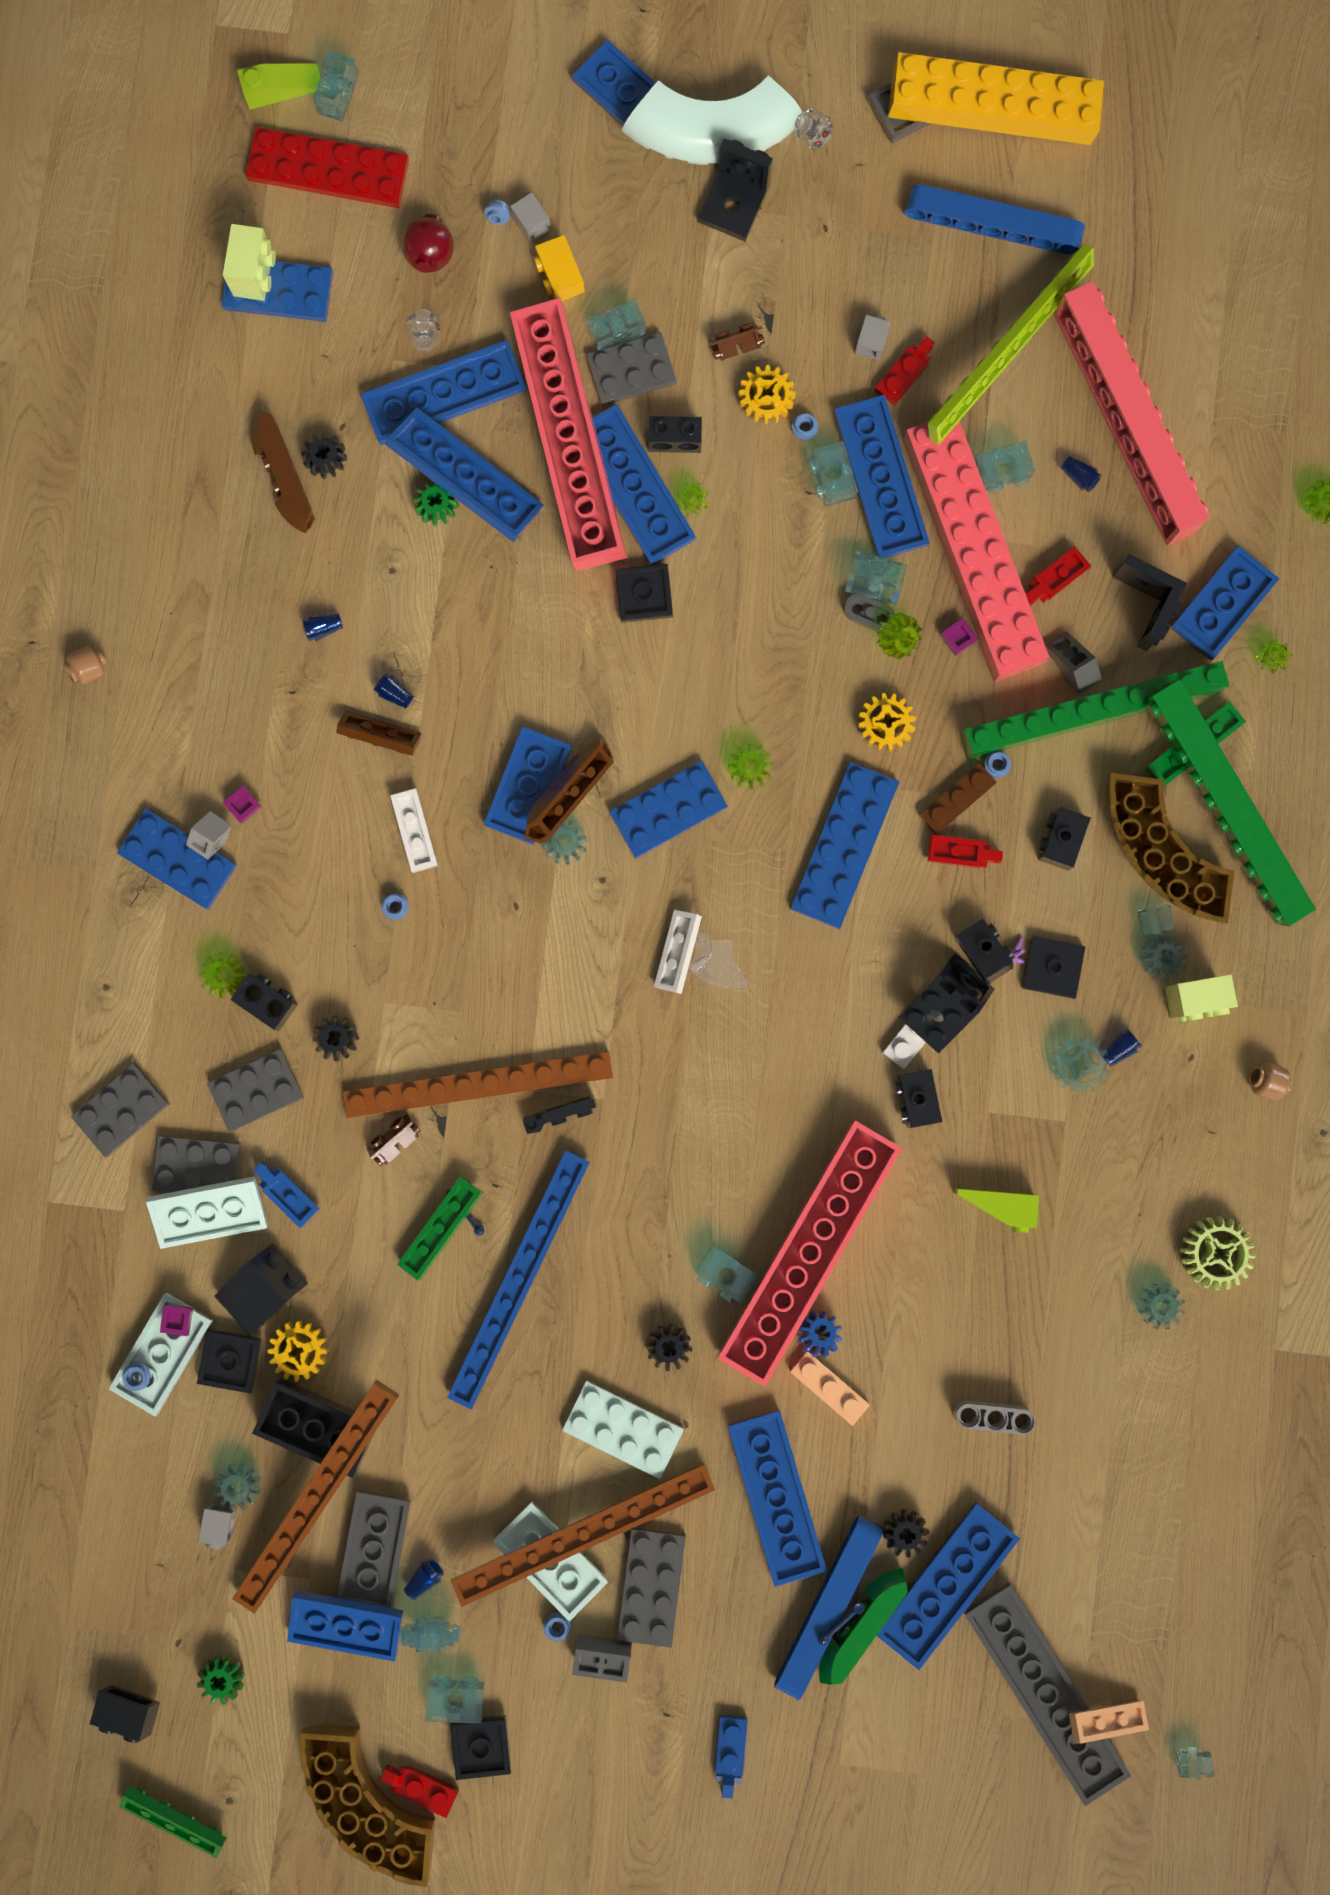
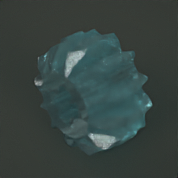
M572 820L567 828L563 823L549 839L551 841L542 843L543 848H551L546 853L548 858L556 854L554 861L556 864H559L562 857H564L566 865H570L569 856H573L576 861H579L580 857L576 851L586 852V848L579 844L587 842V837L579 836L583 832L581 826L573 831L575 823ZM565 836L569 837L571 845H565L564 848H560L561 845L558 840H564Z
M1164 935L1158 936V942L1152 938L1148 940L1150 947H1142L1141 950L1147 956L1141 957L1140 962H1148L1143 971L1153 970L1151 978L1157 979L1161 976L1163 981L1169 980V975L1173 978L1179 976L1177 969H1185L1186 966L1180 960L1186 959L1187 954L1179 953L1184 947L1183 944L1174 946L1176 942L1175 937H1170L1166 940ZM1166 953L1168 957L1165 959V962L1161 963L1159 959L1162 957V954Z
M1153 1283V1292L1148 1288H1144L1143 1292L1147 1296L1146 1299L1138 1298V1302L1144 1304V1307L1138 1309V1313L1146 1314L1143 1318L1144 1323L1152 1322V1327L1155 1329H1159L1161 1324L1164 1329H1170V1321L1178 1324L1179 1319L1176 1317V1314H1185L1184 1310L1178 1308V1306L1185 1303L1184 1299L1177 1298L1180 1291L1178 1289L1170 1291V1285L1166 1283L1162 1287L1157 1283ZM1157 1303L1166 1304L1165 1310L1156 1308Z
M234 1463L230 1464L228 1471L222 1469L219 1472L221 1479L214 1481V1485L221 1488L214 1493L215 1497H224L220 1502L221 1506L230 1502L229 1507L231 1511H234L237 1505H239L241 1510H245L248 1503L254 1504L257 1501L254 1495L261 1492V1488L255 1486V1484L261 1481V1478H252L251 1475L255 1472V1468L252 1467L246 1472L245 1463H241L238 1469ZM236 1481L241 1483L239 1487L243 1486L240 1492L235 1491L237 1487L233 1488L232 1486Z

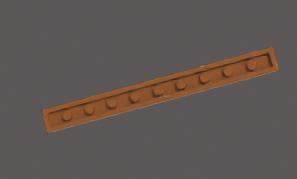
M609 1051L343 1091L346 1118L604 1080L613 1078L610 1055Z
M376 1379L232 1599L252 1613H256L400 1394Z
M704 1464L696 1466L452 1578L451 1583L461 1607L714 1491L715 1489Z

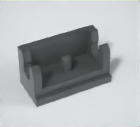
M578 1635L572 1675L627 1683L632 1642Z

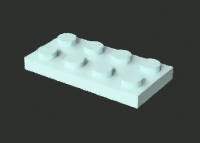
M255 1176L147 1197L146 1201L160 1249L265 1229L268 1226Z
M169 1293L163 1295L109 1387V1390L155 1417L161 1411L206 1334L207 1329L213 1322V1319L193 1308L189 1336L160 1333L165 1304L191 1307ZM133 1363L144 1364L151 1374L149 1384L140 1391L129 1390L122 1380L124 1370ZM134 1372V1380L138 1382L141 1380L139 1372Z
M586 1380L562 1431L661 1479L684 1428Z
M531 1501L492 1542L505 1555L559 1530V1528ZM582 1552L526 1577L568 1621L609 1581Z

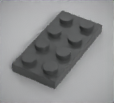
M361 1490L356 1492L337 1598L392 1608L411 1505L410 1499Z
M641 1528L631 1529L617 1641L672 1648L686 1534Z

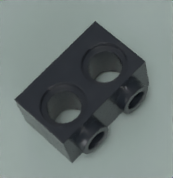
M649 416V452L701 453L702 417Z
M249 973L230 1000L273 1030L280 1031L297 1007V1004L292 1001L294 996L282 988L279 991L270 986L272 981L261 973H258L257 976ZM257 985L261 993L257 999L252 1000L249 997V990ZM279 1000L283 1005V1009L280 1014L274 1015L271 1012V1005L274 1001Z

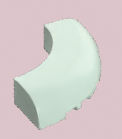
M769 75L749 92L736 98L722 101H702L685 97L666 87L658 80L628 117L622 132L648 150L657 151L665 155L666 158H676L688 161L690 164L708 165V163H719L720 146L724 138L730 141H740L745 147L752 150L765 151L789 136L802 123L803 113L796 101Z

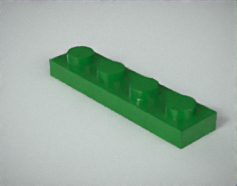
M1229 701L1206 719L1205 722L1219 744L1246 723V720ZM1174 746L1145 768L1153 778L1164 780V787L1187 769L1185 764H1181L1174 755V750L1176 749Z
M460 1176L397 1265L417 1281H421L484 1192L466 1178Z
M128 1786L119 1805V1808L215 1858L218 1857L227 1838L217 1828L202 1825L194 1816L182 1814L174 1810L169 1803L157 1801L149 1797L148 1793L140 1788L134 1789Z

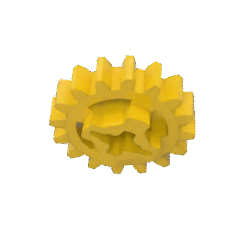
M766 365L765 371H761L757 366L755 375L748 372L746 375L747 381H741L740 387L742 390H739L738 397L742 399L740 407H747L745 413L747 417L751 414L755 415L754 422L763 418L764 424H768L769 418H772L777 423L779 415L786 418L788 414L787 409L793 408L794 402L791 400L795 399L796 392L791 390L794 388V382H787L789 374L785 373L781 376L779 374V367L773 372L770 371L769 365ZM751 388L753 389V393L755 394L752 401L749 395ZM781 389H783L784 392L783 402L781 401V397L778 395Z
M882 693L879 701L873 696L871 698L872 705L868 703L863 705V709L867 713H859L858 718L864 720V722L858 724V729L865 730L861 735L862 739L870 738L869 747L876 743L878 744L877 751H881L883 746H887L888 752H891L894 744L899 749L902 748V739L909 742L911 737L907 732L912 733L915 731L916 727L910 725V723L915 722L916 716H909L913 707L905 708L903 706L906 701L905 698L898 702L896 701V694L887 699L886 694ZM879 707V715L870 719L871 713ZM891 707L897 709L901 714H897ZM884 717H887L889 722H893L889 728L886 727L885 723H881ZM904 726L902 733L894 738V730ZM873 731H877L879 734H881L882 738L875 735Z
M299 1320L296 1322L295 1327H293L289 1322L285 1324L286 1331L281 1328L276 1330L279 1338L273 1337L270 1339V1342L275 1346L267 1351V1353L274 1354V1358L269 1363H277L276 1374L283 1370L285 1372L284 1379L286 1380L291 1375H294L295 1382H298L302 1374L307 1380L311 1378L310 1371L316 1374L320 1371L317 1364L324 1365L327 1361L321 1357L329 1352V1349L322 1348V1344L327 1339H319L318 1335L321 1329L319 1328L313 1332L311 1330L312 1323H308L303 1327L302 1321ZM300 1333L307 1335L311 1340L308 1341L301 1338ZM287 1338L286 1349L281 1352V1345L284 1339ZM296 1347H302L304 1352L300 1355H294L293 1350ZM316 1349L315 1358L310 1364V1353ZM289 1361L295 1364L296 1368L290 1367L285 1362Z

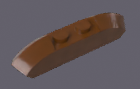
M263 411L255 412L251 426L252 448L255 455H266L261 457L267 472H273L275 480L271 481L276 495H281L274 503L282 517L290 525L306 533L312 527L315 516L278 425L271 414Z
M599 738L582 749L536 801L527 819L525 839L538 843L549 840L610 768L614 761L606 741Z

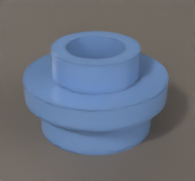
M492 200L485 207L484 215L492 224H505L510 218L509 207L501 200Z
M808 413L796 416L792 423L793 434L801 440L813 438L818 431L816 418ZM802 424H807L810 429L808 431L801 430L800 426Z
M1002 751L991 752L985 758L984 768L992 777L1000 778L1009 772L1011 760ZM993 761H1000L1002 764L1001 769H995Z
M398 893L387 895L382 902V911L391 920L402 919L409 909L407 899ZM394 902L400 904V909L396 912L391 910V905Z
M141 1363L129 1365L122 1375L124 1385L132 1391L144 1389L151 1379L149 1369ZM134 1372H139L141 1374V1380L139 1382L134 1380Z
M560 1612L552 1613L544 1621V1633L550 1640H564L570 1633L571 1622ZM560 1622L563 1627L561 1630H555L552 1624Z

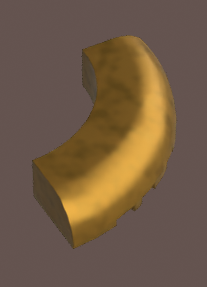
M1111 772L1109 778V804L1112 822L1118 841L1135 871L1147 885L1174 906L1192 915L1228 924L1235 870L1216 866L1202 858H1198L1188 850V847L1180 839L1176 831L1172 829L1168 821L1164 801V780Z
M316 1725L304 1728L300 1732L301 1769H303L307 1793L311 1796L316 1808L315 1812L326 1830L329 1829L332 1835L339 1841L338 1844L353 1858L356 1857L368 1865L370 1870L374 1872L379 1871L393 1877L395 1881L427 1887L432 1862L435 1818L425 1817L405 1810L390 1800L379 1789L372 1779L363 1758L360 1727Z

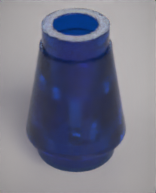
M1069 456L1061 466V469L1081 491L1091 492L1102 476L1098 473L1097 468L1072 456Z
M339 613L307 616L308 619L302 621L308 641L315 640L317 642L339 629H343Z
M384 673L373 690L378 693L377 697L404 709H407L415 697L393 675L389 676Z
M1127 1029L1124 1033L1120 1032L1101 1056L1112 1067L1138 1053L1137 1049L1142 1045Z
M433 1559L422 1561L404 1587L405 1594L410 1599L416 1600L441 1582V1577L444 1575L443 1569Z

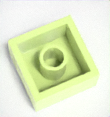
M231 224L223 277L234 297L265 301L266 292H270L271 276H269L270 267L275 265V250L272 249L270 239L267 238L263 228Z
M1232 974L1165 987L1170 1018L1179 1017L1180 1022L1203 1019V1013H1206V1018L1230 1014L1229 1008L1238 1007Z

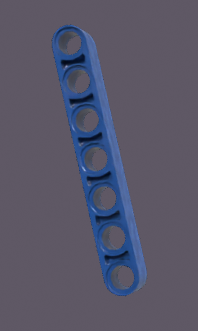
M914 184L910 187L904 211L907 217L914 220L1067 255H1072L1081 248L1085 230L1084 223L1078 220L921 184Z
M860 1515L855 1518L778 1672L774 1688L797 1700L801 1699L832 1636L828 1638L826 1645H820L818 1643V1636L827 1633L841 1620L882 1537L883 1527Z

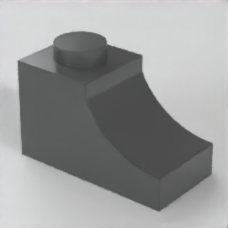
M1067 631L1045 645L1048 654L1063 673L1065 681L1079 694L1102 680L1096 657Z

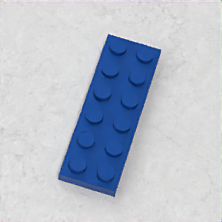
M505 340L360 395L380 445L386 443L387 438L416 408L439 424L527 391L509 341Z
M885 395L835 408L833 413L878 560L929 546L928 535Z
M616 404L593 417L614 504L649 564L653 565L695 541L696 536L619 406Z
M418 408L386 440V446L512 542L519 537L544 506V504Z
M852 762L849 763L790 910L840 930L899 781Z
M780 1409L728 1424L774 1587L826 1572V1565Z
M975 1502L909 1587L908 1593L880 1630L877 1637L920 1670L1020 1540L1019 1536Z

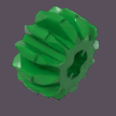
M425 482L426 490L417 489L416 492L419 497L413 499L414 505L418 506L415 509L417 516L423 515L422 521L424 523L432 520V524L435 527L440 519L443 524H447L446 516L452 518L456 516L453 509L459 507L458 501L454 500L455 498L435 482L433 487H430V484ZM440 500V502H441L440 505L435 504V505L432 507V504H431L432 501H434V502L437 503V502Z
M216 1655L214 1661L207 1660L204 1663L205 1669H201L198 1672V1676L202 1680L197 1683V1687L205 1688V1691L201 1694L202 1698L208 1695L212 1696L210 1699L211 1704H215L218 1698L222 1705L228 1702V1698L235 1700L238 1696L237 1691L242 1690L244 1687V1683L240 1680L244 1678L245 1672L237 1671L241 1665L240 1662H236L234 1665L230 1664L231 1656H227L223 1662L221 1656ZM223 1676L225 1678V1682L222 1681L221 1683H219L217 1681V1678L219 1679Z

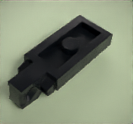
M593 1095L523 1117V1124L527 1134L541 1132L544 1124L551 1122L552 1126L567 1122L566 1117L577 1114L578 1118L592 1114V1109L597 1107L595 1097Z

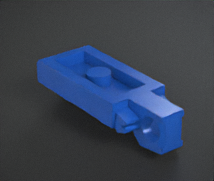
M262 1162L253 1170L263 1180L259 1184L262 1191L299 1228H302L320 1209L278 1167L271 1170Z
M720 1715L715 1774L716 1781H722V1798L733 1799L734 1783H741V1776L743 1777L747 1717Z

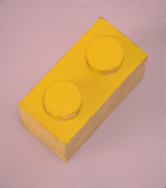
M565 235L535 246L536 256L533 257L538 273L543 271L546 278L543 281V285L548 296L552 295L554 299L561 298L564 301L585 292L584 281Z

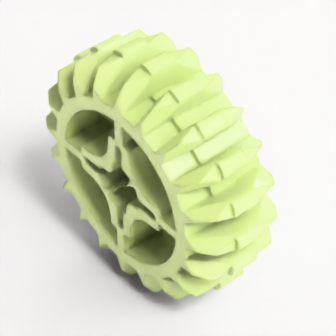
M1217 1216L1215 1222L1211 1217H1206L1205 1225L1201 1221H1197L1196 1227L1198 1231L1189 1228L1188 1232L1192 1235V1238L1184 1237L1182 1240L1184 1243L1189 1244L1188 1248L1180 1249L1181 1253L1188 1254V1257L1181 1260L1182 1263L1191 1264L1186 1269V1273H1195L1193 1281L1198 1283L1202 1280V1286L1205 1288L1212 1284L1214 1290H1219L1222 1284L1223 1288L1228 1290L1231 1287V1282L1234 1285H1240L1238 1276L1247 1278L1248 1274L1244 1269L1254 1268V1265L1248 1263V1259H1254L1256 1255L1249 1253L1248 1249H1252L1255 1245L1252 1242H1245L1249 1239L1250 1234L1248 1232L1241 1233L1243 1226L1241 1224L1234 1226L1233 1219L1228 1218L1224 1223V1219L1221 1216ZM1224 1231L1232 1239L1220 1243L1217 1238L1212 1237L1211 1233ZM1203 1241L1205 1252L1199 1257V1247ZM1216 1248L1222 1249V1253H1219L1222 1255L1220 1259L1214 1257V1253H1216L1214 1250ZM1237 1250V1258L1233 1265L1231 1255ZM1217 1264L1225 1273L1211 1275L1205 1271L1204 1267Z

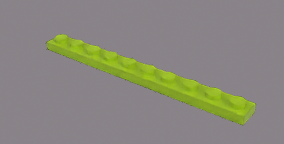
M1085 243L1078 252L1072 254L1065 267L1058 270L1051 283L1041 290L1038 298L1031 305L1026 307L1018 321L1011 324L1005 336L994 344L991 352L985 358L979 361L971 375L964 378L958 390L946 399L944 406L938 413L931 416L928 422L931 442L939 445L1054 313L1063 295L1074 290L1093 268V246Z

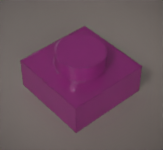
M964 618L940 634L954 656L978 641V638Z
M241 786L223 802L241 824L262 807L244 786Z
M165 1304L160 1333L189 1336L193 1308Z

